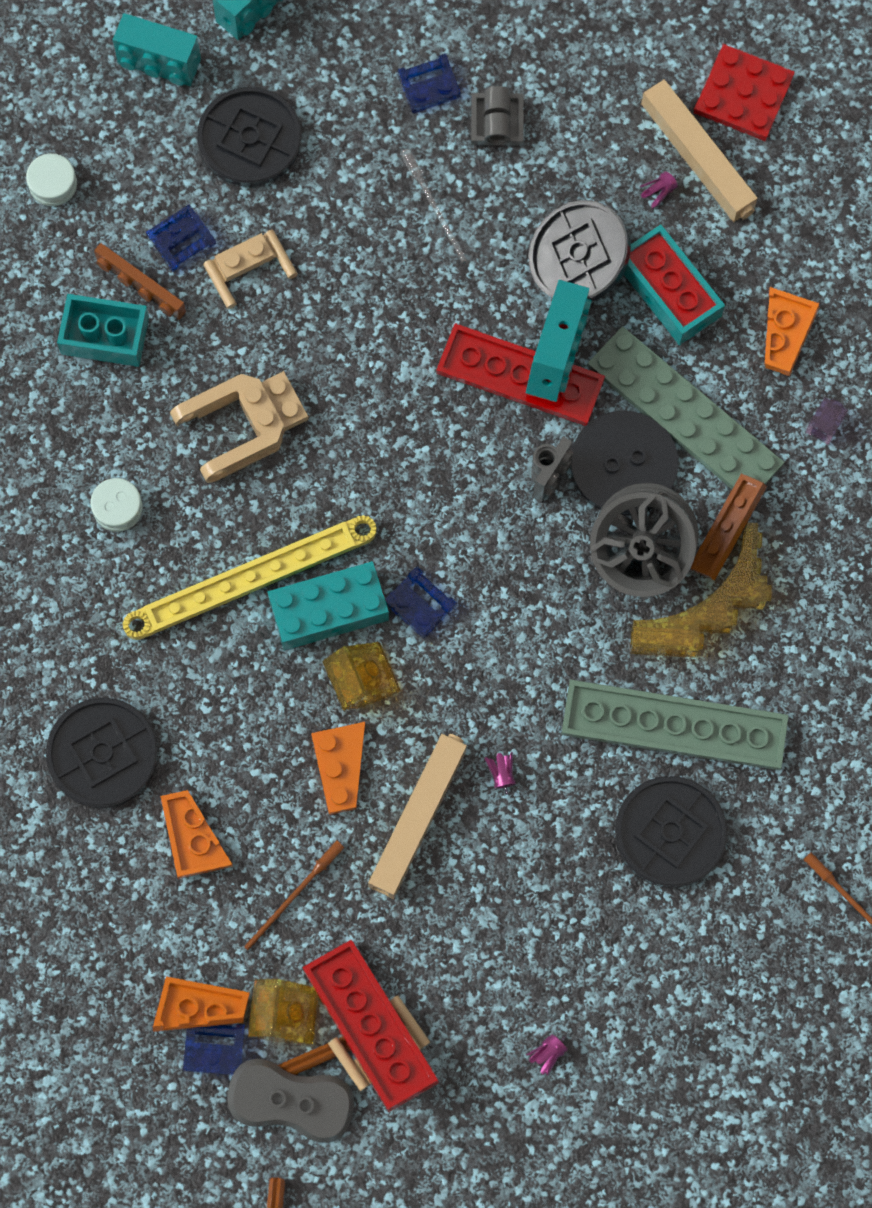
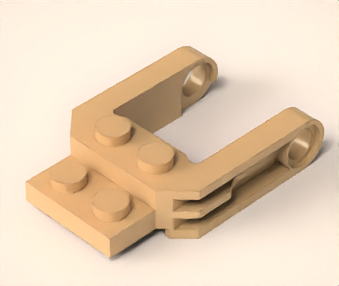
M284 371L263 382L260 379L240 374L180 403L170 411L176 426H179V424L195 417L201 418L239 399L240 406L257 438L205 463L200 468V471L207 483L218 481L279 451L284 432L309 420Z

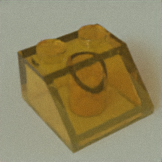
M380 642L343 646L322 661L343 711L365 707L401 691Z
M281 979L254 980L248 1037L275 1042L313 1045L318 995L314 988Z

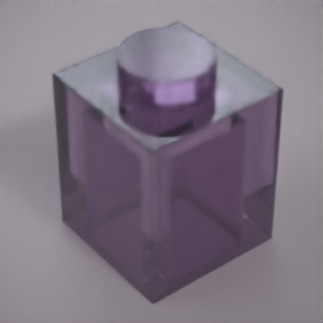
M824 398L811 419L806 433L829 445L845 419L848 410L839 401Z

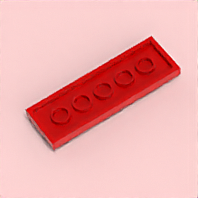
M456 323L453 326L436 369V374L584 426L590 420L605 380V375L573 365L572 371L569 374L565 393L559 392L557 402L526 394L536 351Z
M352 939L302 967L305 975L388 1112L438 1084L437 1077Z

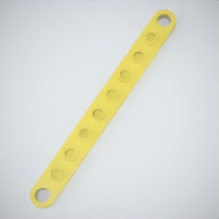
M357 516L347 522L337 524L169 595L141 609L128 613L123 621L124 632L129 638L134 640L146 638L363 546L375 538L376 524L369 516ZM364 523L369 525L371 531L367 536H360L355 532L356 526ZM134 619L143 620L145 623L143 630L138 632L131 631L129 628L130 622Z

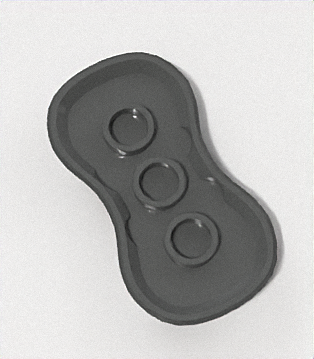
M252 1059L239 1065L231 1078L228 1089V1107L232 1116L239 1122L253 1127L267 1125L288 1126L300 1132L308 1139L321 1143L332 1142L342 1137L351 1123L354 1112L353 1091L342 1079L332 1075L311 1077L293 1075L265 1059Z

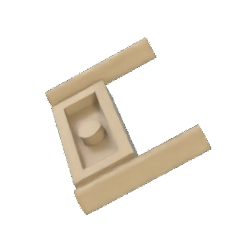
M269 230L264 235L261 233L216 255L215 259L208 260L203 264L227 309L235 307L236 302L225 282L276 257L288 279L298 275L274 230Z
M397 995L391 999L392 1006L419 1050L427 1046L430 1041L400 997ZM338 1037L331 1040L328 1045L358 1089L361 1091L369 1086L371 1083L357 1059L353 1061Z

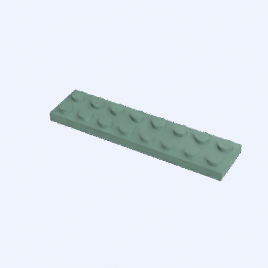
M623 326L587 363V367L591 371L605 375V383L642 414L657 421L666 429L676 443L729 488L733 489L741 473L766 485L784 465V461Z
M570 680L561 735L780 771L789 715Z

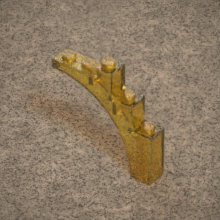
M747 522L738 561L728 578L711 596L695 607L677 615L655 620H633L630 654L696 658L698 650H703L704 633L699 632L729 634L732 626L737 625L738 609L733 608H764L766 601L771 600L772 586L767 585V576L756 575L761 573L762 559L757 558V548L762 547L763 537L762 532H758V523Z

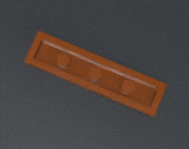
M102 243L94 250L97 259L96 263L101 269L106 272L111 270L117 275V279L127 287L133 286L147 302L152 300L158 304V308L166 316L171 317L173 315L178 320L186 313L183 301Z
M741 473L695 555L690 568L692 571L715 581L767 488L763 482Z

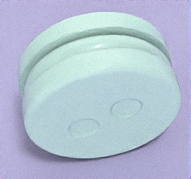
M44 154L33 160L28 167L26 174L27 184L31 195L39 203L46 206H58L66 203L74 195L77 188V178L72 164L65 157L58 154Z
M112 478L105 480L95 488L91 496V509L95 520L106 530L113 532L128 530L141 517L143 505L139 491L131 482L125 479Z

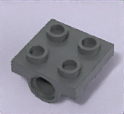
M502 86L489 87L484 93H471V145L523 146V93H510L508 88Z
M562 437L557 447L543 444L534 451L531 468V478L535 483L533 498L540 502H543L546 495L549 497L553 495L558 486L557 480L560 473L565 475L571 466L572 461L570 460L574 453L571 452L572 441Z

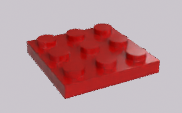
M723 44L693 113L766 141L795 72Z

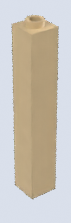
M665 79L643 93L642 106L730 219L735 222L739 218L746 219L753 214L757 202L756 195Z
M441 734L368 882L369 888L389 898H395L466 753L467 745L463 744L464 740L453 734L448 736Z

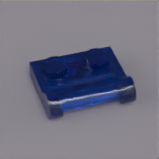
M446 53L439 55L438 59L408 69L403 67L396 70L412 114L461 98V91ZM441 69L443 72L441 75L411 84L409 81L411 78Z
M190 204L146 231L147 238L172 272L179 268V264L207 246L211 248L216 245L214 237ZM199 233L202 238L174 256L169 252L195 234Z
M416 566L385 598V602L390 609L424 639L455 608L457 602L452 597L448 598L423 575L424 571ZM415 583L441 605L437 612L411 589Z
M236 1024V1027L215 1025L187 1028L183 1072L233 1076L235 1070L242 1064L245 1024ZM196 1035L229 1037L235 1038L233 1046L195 1043Z

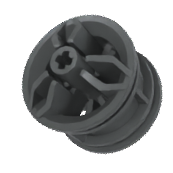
M638 483L627 486L617 491L607 500L593 525L590 537V551L593 563L601 577L610 586L622 593L638 597L662 594L678 585L689 572L698 545V524L690 505L674 490L655 483ZM647 506L662 511L656 521L647 519ZM629 509L633 520L621 515V513ZM613 525L632 535L610 532V526ZM676 525L680 534L665 530ZM659 544L681 547L677 554ZM611 546L623 547V549L614 553ZM654 552L658 554V560L668 564L666 567L660 569ZM634 558L642 560V571L633 570L628 567Z

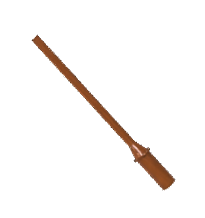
M336 840L318 861L316 860L312 872L244 946L247 950L253 946L317 874L327 870L326 868L345 848L340 842Z
M810 852L803 860L823 879L822 881L834 886L872 925V917L837 883L832 874L833 872Z

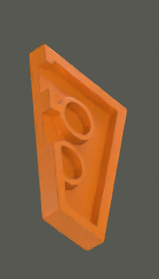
M770 287L765 368L788 376L791 375L819 310V303Z
M365 722L311 733L329 815L355 810L357 807Z
M188 790L160 796L178 879L233 867Z
M166 976L153 1024V1032L243 1023L249 1001V992Z

